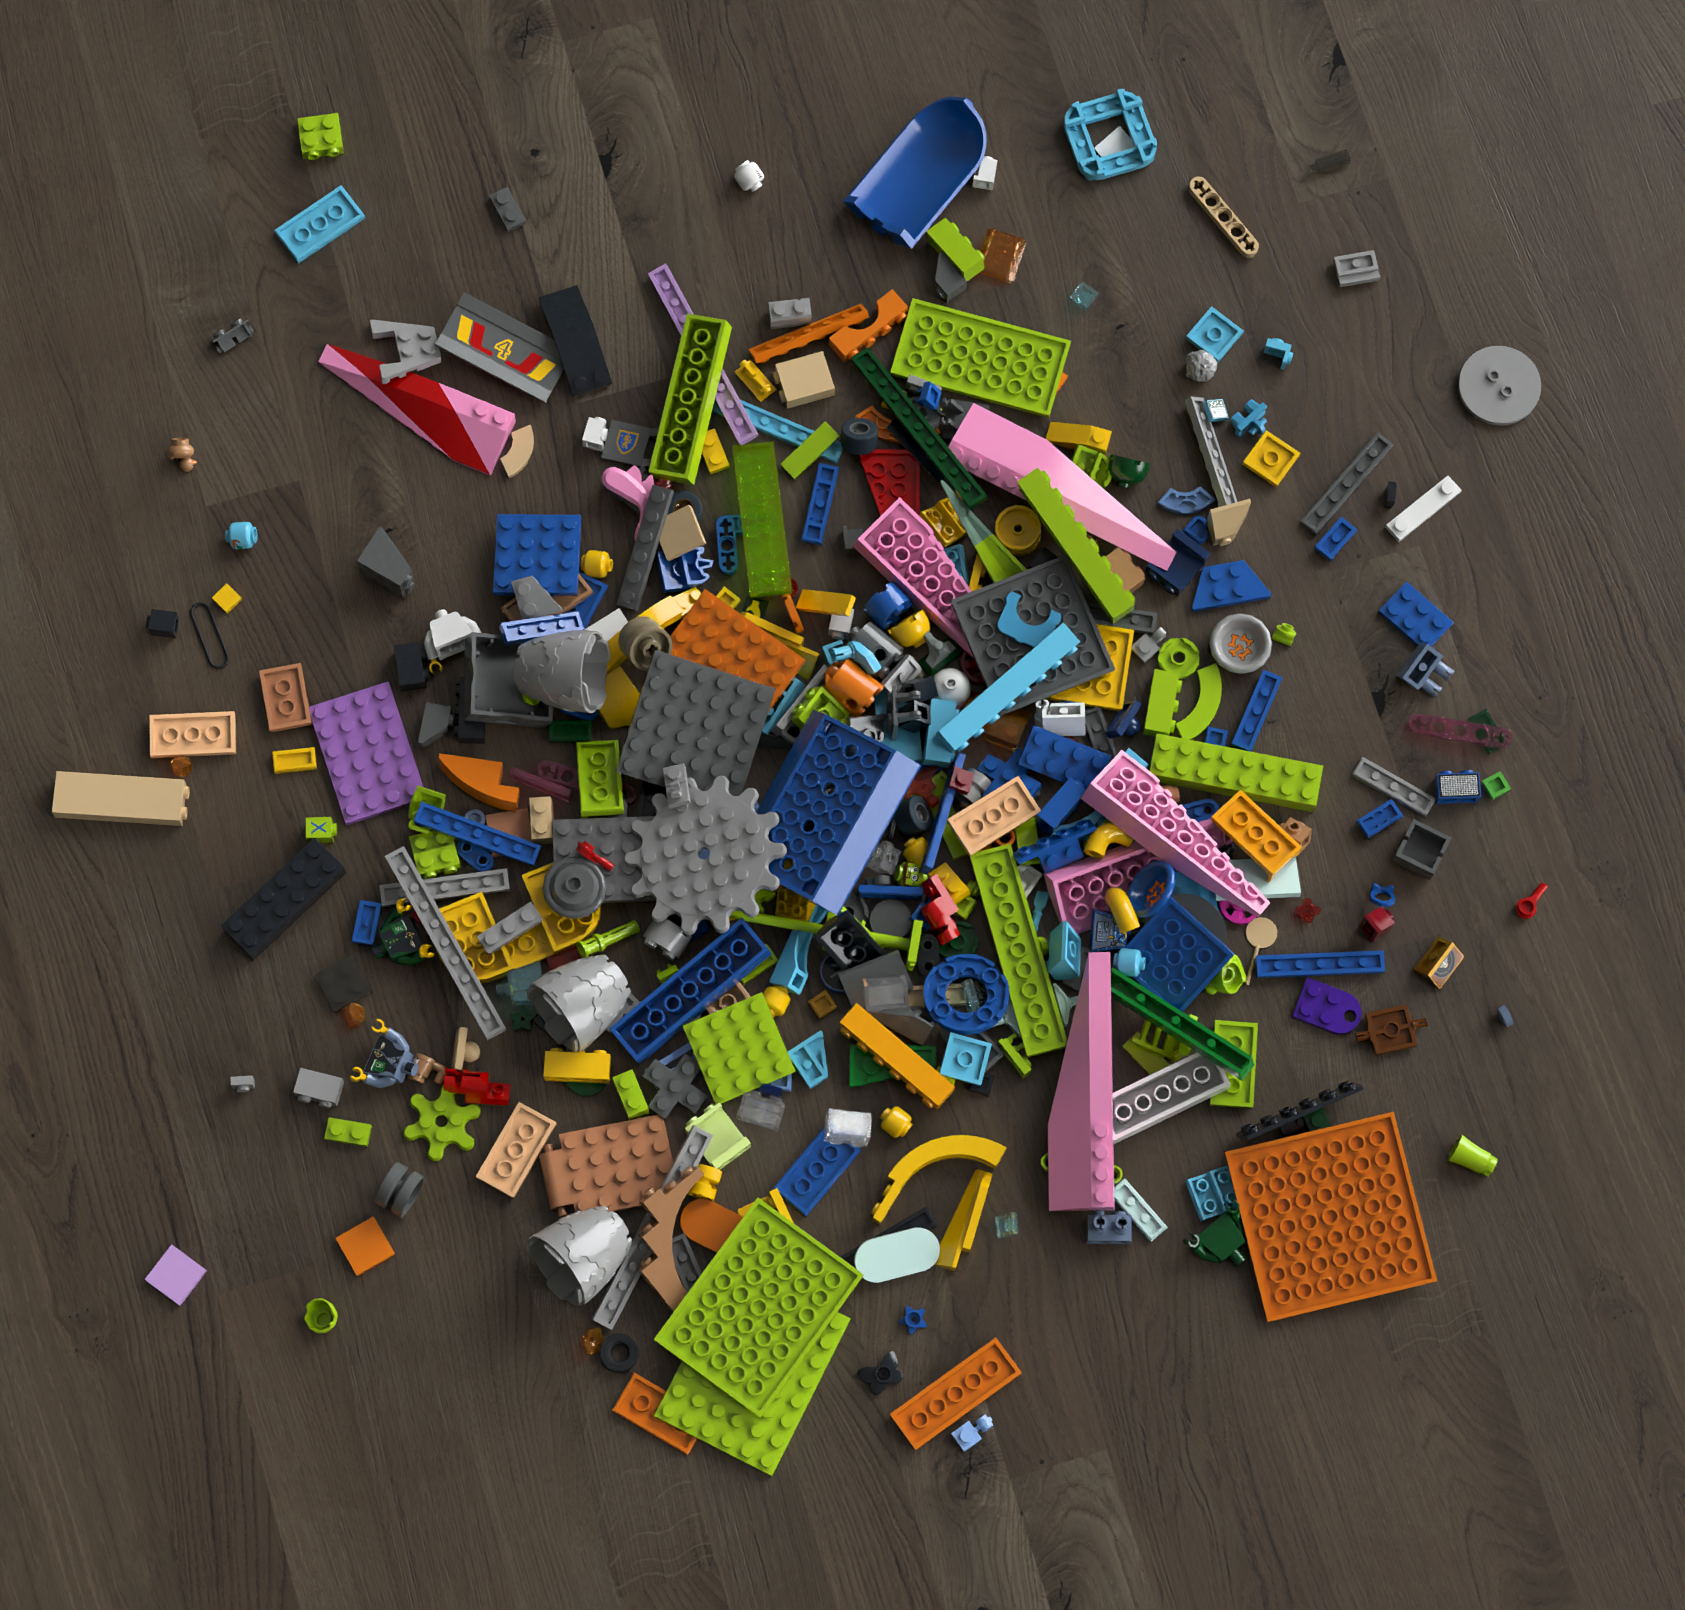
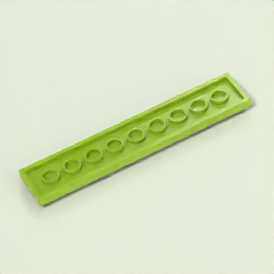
M1010 843L976 852L969 856L1002 973H1004V977L1008 981L1010 1001L1026 1057L1028 1058L1066 1048L1068 1041Z

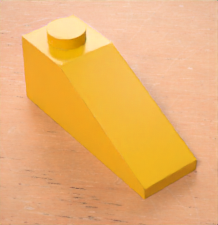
M1050 422L1046 440L1051 444L1073 450L1079 444L1106 455L1112 431L1090 425Z

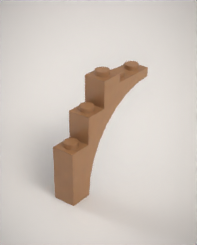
M689 1166L680 1173L681 1177L678 1180H672L664 1186L663 1192L660 1188L655 1187L653 1189L650 1187L642 1193L641 1196L643 1198L639 1200L654 1222L650 1221L645 1224L638 1236L654 1256H648L640 1263L641 1267L637 1270L666 1307L673 1312L687 1295V1291L681 1284L675 1268L672 1252V1233L676 1215L683 1199L691 1187L704 1175L700 1168L696 1166Z

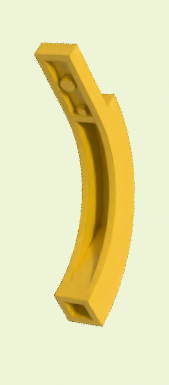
M693 587L673 598L669 596L637 617H650L664 629L684 618L701 593L696 587ZM621 630L607 641L610 650L607 674L619 667L627 658L621 652L618 644Z
M968 1135L941 1137L920 1145L903 1157L888 1175L887 1180L892 1182L893 1185L888 1184L882 1194L885 1196L881 1204L877 1202L871 1212L874 1215L872 1221L878 1225L881 1224L906 1182L925 1166L944 1159L963 1158L978 1161L995 1170L1007 1147L986 1138Z

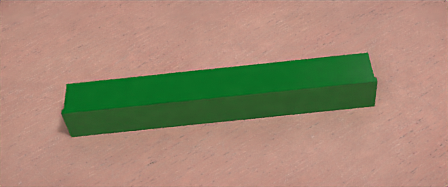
M1115 968L1111 969V998L1237 1079L1244 1080L1255 1065L1251 1055Z

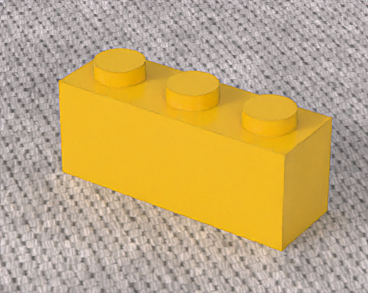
M551 1048L550 1051H545V1081L610 1084L611 1056L606 1054V1051L594 1050L593 1053H585V1050L579 1053H574L573 1051L563 1052V1049Z

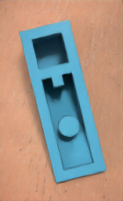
M793 678L767 714L762 729L763 733L768 735L799 697L806 686L799 679Z

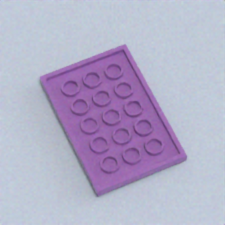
M389 681L309 707L310 716L346 825L410 805L417 786L423 787Z

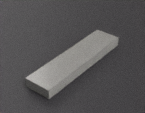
M1364 757L1361 758L1352 774V777L1424 818L1436 800L1431 795Z

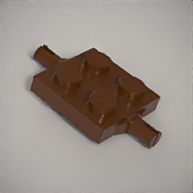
M1407 1004L1365 1013L1367 1031L1355 1033V1038L1357 1042L1369 1039L1375 1056L1417 1047L1416 1029L1428 1027L1426 1018L1413 1020Z

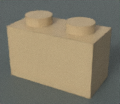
M551 796L529 798L532 842L538 845L553 844L554 812Z

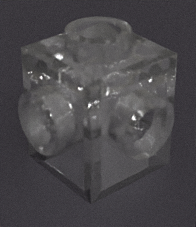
M882 841V843L877 844L866 867L877 874L893 875L901 851L894 848L893 843Z

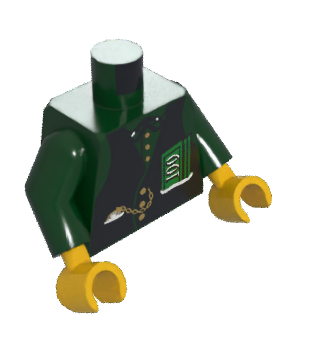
M407 898L397 901L396 907L390 912L380 927L379 936L382 943L371 949L376 959L389 954L393 963L397 962L399 965L414 966L426 957H434L435 954L428 953V948L432 947V945L422 944L408 914H404V911L412 909L411 904L404 907V901L407 900Z

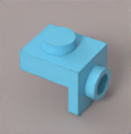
M1278 338L1267 339L1264 353L1283 358L1280 369L1284 370L1286 364L1290 365L1293 353L1290 352L1291 344L1284 343Z

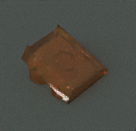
M995 228L988 229L980 251L984 256V270L979 273L1013 283L1027 242L1022 237H1016L998 231Z

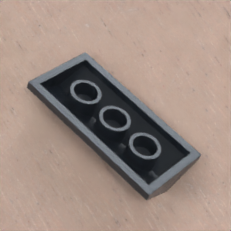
M848 910L830 918L814 935L815 939L844 971L886 955V952Z

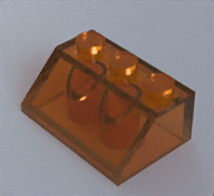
M972 691L969 699L965 704V707H967L981 693ZM1018 709L1000 716L993 724L986 723L982 727L985 731L978 737L1015 752L1031 713Z

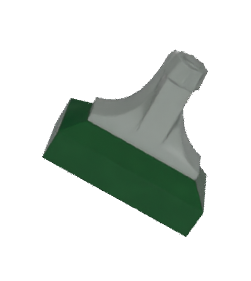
M927 631L924 634V638L929 647V653L920 659L918 663L928 676L934 677L935 674L963 653V650L949 636L941 642Z

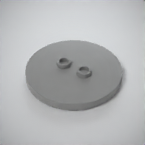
M1490 346L1477 351L1465 362L1459 375L1458 391L1465 408L1475 418L1491 425H1510L1523 420L1533 411L1540 397L1541 379L1534 363L1522 352L1506 346Z

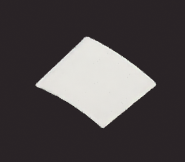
M1119 126L1095 147V150L1103 157L1134 148L1131 138Z

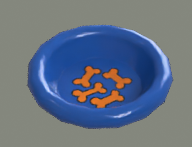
M1164 860L1153 861L1145 865L1130 883L1127 896L1137 918L1152 916L1169 900L1175 886V871L1170 863Z

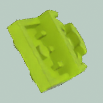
M1077 444L1071 461L1102 488H1105L1112 478L1108 470V458L1098 451Z

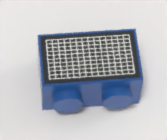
M1463 770L1460 773L1441 771L1434 779L1436 804L1476 803L1481 798L1479 772L1473 773V770Z

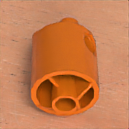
M850 658L842 662H833L823 674L825 676V686L823 688L854 717L861 716L865 711L863 706L868 708L875 700L873 694L877 696L884 688L882 684L871 675H868L865 670Z

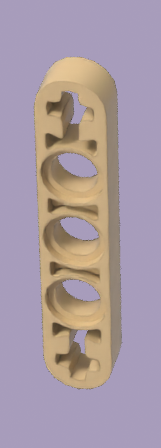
M1203 177L1193 178L1189 185V192L1242 256L1246 258L1254 257L1259 248V243ZM1195 184L1198 185V186H1199V185H1202V189L1200 190V189L1198 188V189L1195 190V189H1194ZM1214 198L1217 204L1210 207L1206 204L1205 200ZM1226 213L1229 216V220L1226 222L1220 221L1218 215ZM1238 228L1242 231V235L1235 237L1231 234V230ZM1246 244L1248 246L1253 245L1252 251L1250 249L1245 250Z

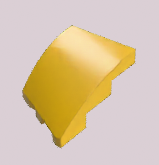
M621 666L606 675L604 690H606L607 696L603 706L598 709L600 716L610 729L630 726L640 695Z

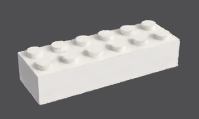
M1195 1053L1114 1092L1113 1144L1230 1089L1231 1084L1224 1070L1199 1053Z

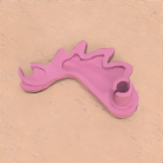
M635 465L627 472L616 467H610L603 472V485L610 491L635 504L640 510V520L634 535L636 541L651 488L654 485L653 475H649L642 482L641 472Z

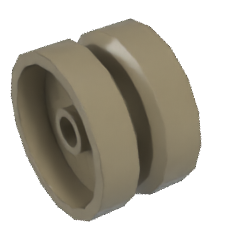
M637 617L630 620L624 625L619 634L618 644L621 652L636 668L641 670H648L654 649L670 655L672 653L673 643L670 635L650 617Z

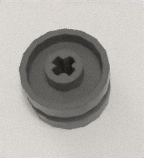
M400 1162L395 1163L382 1182L374 1203L383 1209L388 1208L392 1204V1214L402 1219L418 1197L424 1184L425 1176L416 1171L408 1175L407 1166Z

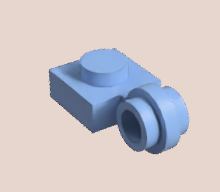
M985 1414L975 1421L977 1424L975 1428L968 1421L952 1432L951 1435L962 1451L965 1452L982 1440L978 1431L981 1430L984 1433L993 1426L992 1419Z

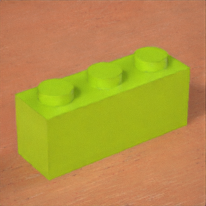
M944 218L926 231L927 242L938 254L943 251L966 281L984 270L983 254L972 247L970 240L966 236L963 237L959 233L955 223H950Z
M1154 670L1143 735L1156 737V734L1169 736L1170 733H1174L1176 721L1172 720V716L1178 710L1179 701L1175 700L1176 693L1181 691L1182 681L1179 680L1180 673Z

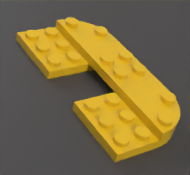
M554 862L523 874L522 878L528 893L543 921L491 955H488L477 939L478 935L495 925L482 892L447 905L439 910L480 983H488L575 948L577 941L587 940L598 926L601 916V905L598 910L587 917L578 919L562 917L551 910L544 899L542 889L544 877L551 866L554 865ZM439 955V958H440L442 964H443L444 967L446 968L444 962L442 961V959H441V957H440V955Z

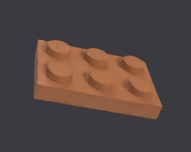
M301 663L260 670L270 733L312 725Z

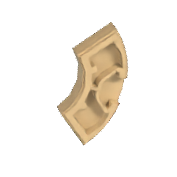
M531 425L511 432L513 439L512 447L505 456L500 458L508 478L517 475L528 464L534 449V436Z

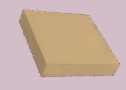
M690 505L668 514L659 541L668 561L706 544L693 508Z

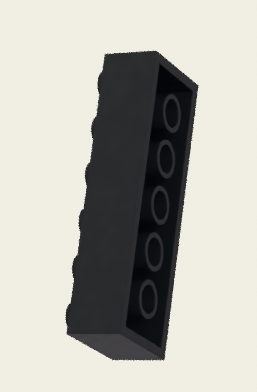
M314 838L230 916L221 927L236 945L254 961L346 874L345 868Z

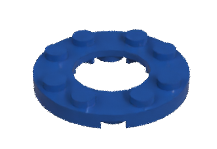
M958 954L946 958L944 962L936 967L934 966L929 972L924 984V1004L932 1020L943 1029L956 1034H977L990 1029L1004 1016L1009 1004V985L1006 977H1004V973L1002 974L995 966V963L989 959L974 954ZM961 977L977 979L987 990L988 997L986 1003L975 1012L962 1013L955 1011L946 1001L945 997L946 989L952 981Z

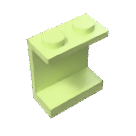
M720 1102L717 1105L714 1103L704 1109L702 1116L699 1118L695 1116L686 1123L685 1132L687 1135L692 1125L713 1135L703 1156L716 1169L721 1170L751 1147L750 1141L746 1136L743 1137L722 1109Z

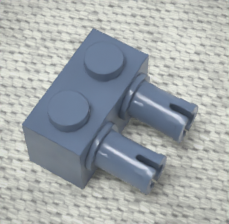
M1420 642L1396 676L1410 687L1417 690L1422 688L1435 698L1438 693L1434 690L1440 692L1442 687L1429 679V675L1434 671L1447 681L1450 679L1448 674L1452 675L1454 670L1440 661L1443 655L1428 644Z
M1092 1211L1091 1214L1087 1215L1086 1244L1130 1245L1132 1241L1131 1215H1126V1212L1123 1211L1113 1212V1215H1104L1103 1211Z

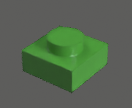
M1501 771L1481 782L1491 801L1511 790Z

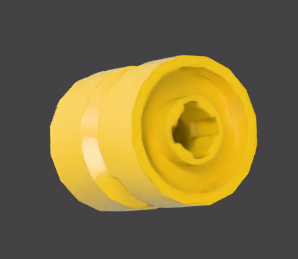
M698 1164L697 1167L700 1168L704 1175L691 1187L687 1194L697 1199H708L714 1202L717 1192L715 1185L719 1184L722 1171L711 1166Z

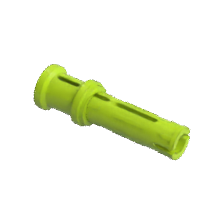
M632 920L604 934H593L590 939L577 941L578 953L582 958H586L597 951L603 952L606 946L639 933L640 928L638 923Z

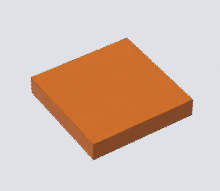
M374 1216L336 1237L357 1276L395 1255Z

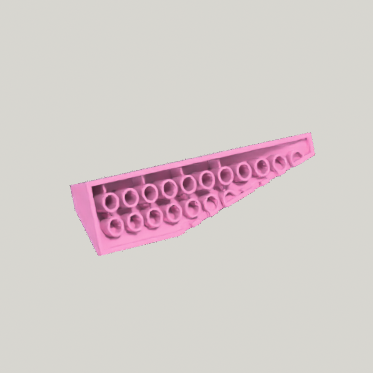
M973 403L948 447L967 471L1026 500L1018 489L1017 481L1037 467L1040 471L1045 470L1051 479V487L1053 489L1057 487L1063 496V504L1065 506L1069 504L1075 513V521L1077 523L1081 521L1088 532L1166 571L1168 570L1177 552L1053 446V444Z
M1110 952L1088 953L1049 1117V1211L1115 1210Z

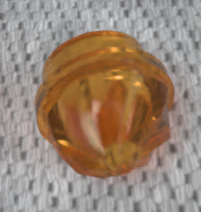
M177 756L171 762L173 773L180 777L187 776L193 769L191 760L185 756Z

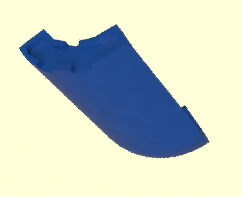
M946 97L931 103L918 112L843 200L846 206L860 219L865 217L873 224L871 228L882 236L888 234L894 238V243L912 249L975 173L983 160L987 143L986 130L980 115L973 107V103L966 97Z

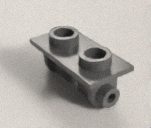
M240 318L230 324L232 327L230 330L225 332L222 329L213 335L215 339L211 343L217 342L218 345L215 348L218 353H225L236 345L232 339L233 337H236L240 343L252 336L253 328L251 325L246 326L245 324L248 322V319L242 321Z

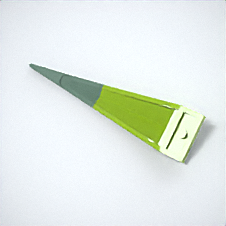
M940 480L944 492L992 582L995 583L1026 571L1027 569L969 510L943 480Z

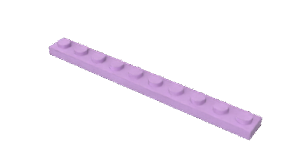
M665 263L649 272L648 275L678 331L682 335L686 315L693 314ZM722 368L715 399L736 439L742 446L759 435Z

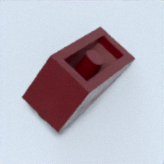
M1381 906L1367 914L1359 927L1373 943L1395 924L1393 921L1394 917L1387 909L1384 910Z

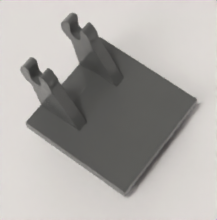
M946 398L942 399V405L947 409L946 421L943 420L944 418L939 419V424L944 428L943 439H953L974 402L953 399L947 401ZM975 403V404H977V405H979V406H981V407H983V408L989 410V406H990V405Z
M892 686L891 693H888L886 702L888 714L887 733H891L892 741H896L898 723L921 718V711L897 713V703L920 699V691L897 693V686Z

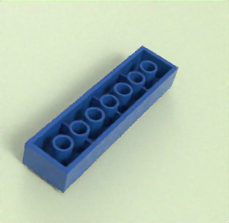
M740 918L727 932L721 934L609 1029L641 1065L683 1029V1025L692 1022L772 953L744 919Z

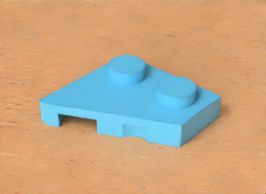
M820 1030L788 1051L791 1062L809 1089H812L828 1078L823 1032Z

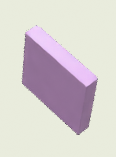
M171 1245L145 1280L181 1306L207 1270Z

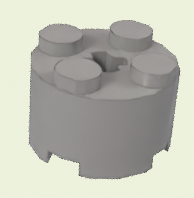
M666 919L661 923L652 920L643 938L645 939V945L654 950L658 947L663 950V956L673 961L674 958H680L692 936L683 935L681 927Z

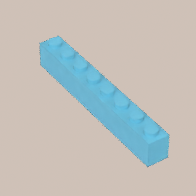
M1062 623L935 733L936 736L951 753L955 750L962 751L969 745L967 740L971 736L977 738L985 731L982 727L986 723L991 725L1000 718L998 713L1002 709L1008 711L1016 704L1013 700L1018 695L1021 698L1024 697L1031 690L1029 686L1033 682L1038 684L1047 677L1045 672L1049 668L1052 671L1055 670L1062 663L1060 659L1064 655L1071 656L1077 650L1076 645L1080 641Z

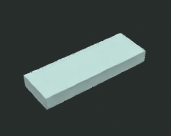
M1123 1179L1114 1187V1201L1126 1212V1215H1131L1133 1223L1150 1242L1168 1228L1126 1179Z

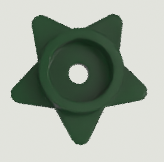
M522 1005L517 1013L510 1014L511 1019L514 1021L513 1030L526 1029L531 1031V1025L537 1014L528 1012L526 1006Z

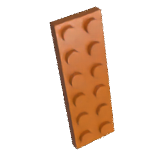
M994 1338L890 1413V1417L916 1451L1021 1375L1022 1372L998 1339Z

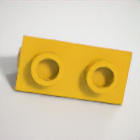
M751 359L748 362L743 360L739 364L740 368L735 371L736 375L760 402L777 390Z

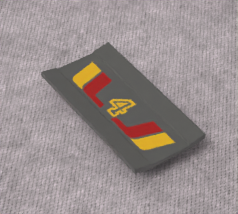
M463 292L456 308L435 343V346L546 403L564 370L554 339Z

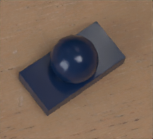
M1137 700L1123 703L1122 710L1118 711L1106 730L1105 735L1112 739L1121 737L1123 734L1134 736L1138 733L1140 723L1134 716L1142 704Z

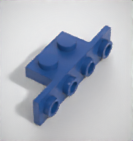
M1090 819L1081 820L1075 826L1061 829L1055 835L1041 838L1035 844L1019 848L1017 852L1013 853V856L1018 864L1038 856L1044 873L1047 874L1084 857L1077 838L1097 829Z

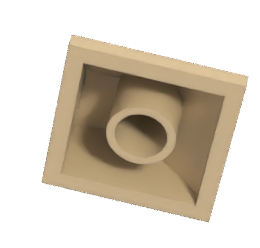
M1250 499L1210 509L1207 518V528L1213 546L1218 544L1225 546L1234 540L1247 516L1251 504Z

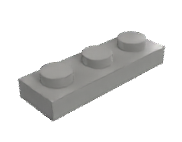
M529 902L478 935L477 939L488 955H491L541 923L543 918L532 902Z

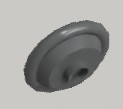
M570 857L561 859L551 866L544 877L542 889L544 899L552 911L562 917L578 919L587 917L598 910L605 899L607 886L604 874L596 864L585 858Z

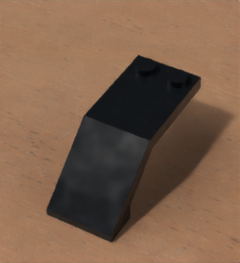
M575 285L538 297L543 315L554 338L572 395L576 396L612 384L593 322L578 286Z

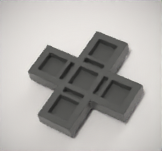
M684 1054L675 1068L671 1070L657 1059H654L642 1076L659 1088L648 1104V1108L666 1119L676 1103L679 1102L696 1114L707 1098L706 1094L690 1084L700 1070L698 1062Z

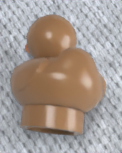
M173 438L172 444L167 449L169 459L183 458L179 465L185 472L191 471L194 464L197 463L191 459L194 454V448L189 444V438Z

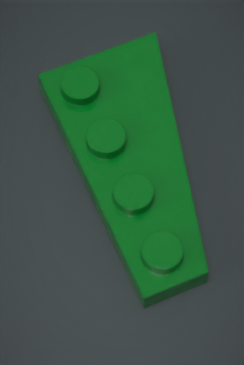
M850 1044L849 1088L889 1080L894 1077L889 1073V1068L885 1065L880 1066L873 1060L874 1056L869 1051L865 1053L856 1044ZM907 1045L930 1066L936 1069V1046Z

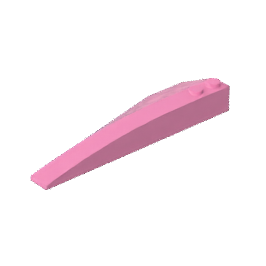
M899 497L857 539L853 547L889 582H895L919 610L923 609L934 624L973 657L950 603L952 599L972 591L955 569L952 560L944 552L940 541L938 542L933 535L934 532L931 527Z
M1121 750L1090 783L1081 799L1147 850L1170 863L1173 868L1220 897L1259 917L1270 902L1253 883H1248L1244 879V873L1239 868L1235 869L1229 862L1230 858L1225 852L1221 853L1216 848L1217 843L1199 823L1187 816V810L1182 805H1177L1172 799L1173 795L1168 789L1164 790L1159 785L1160 780Z

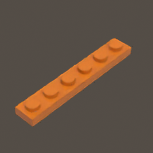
M858 304L748 350L755 363H763L776 355H784L793 348L803 347L808 342L823 339L826 335L837 332L844 326L860 324L870 317L867 309L862 304Z

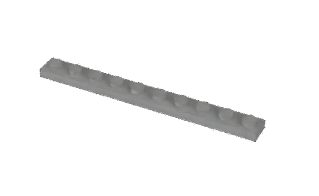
M404 846L386 855L385 859L486 1039L489 1040L506 1031L502 1020Z
M692 1125L660 1187L662 1192L667 1183L672 1180L676 1181L681 1177L680 1173L689 1166H698L713 1135ZM648 1212L632 1240V1245L624 1261L618 1267L592 1317V1320L611 1330L641 1275L637 1270L641 1267V1261L652 1254L638 1236L645 1224L650 1221L654 1222Z

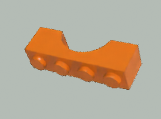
M893 289L877 300L876 310L878 317L871 326L860 330L844 326L829 337V346L844 363L860 353L859 351L863 348L871 347L875 343L876 338L880 335L885 336L894 324H900L907 318L908 306Z

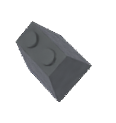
M379 527L357 560L360 573L404 598L406 594L412 592L415 586L411 567L384 529Z

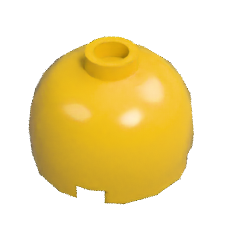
M922 609L903 619L898 626L894 625L891 627L888 633L900 646L909 647L913 645L917 648L926 642L924 634L930 631V621Z

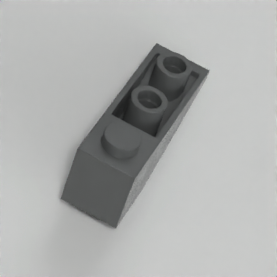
M879 1002L874 1004L868 1012L877 1021L890 1027L894 1032L900 1033L912 1042L922 1046L929 1039L936 1026L927 1010L918 1006Z

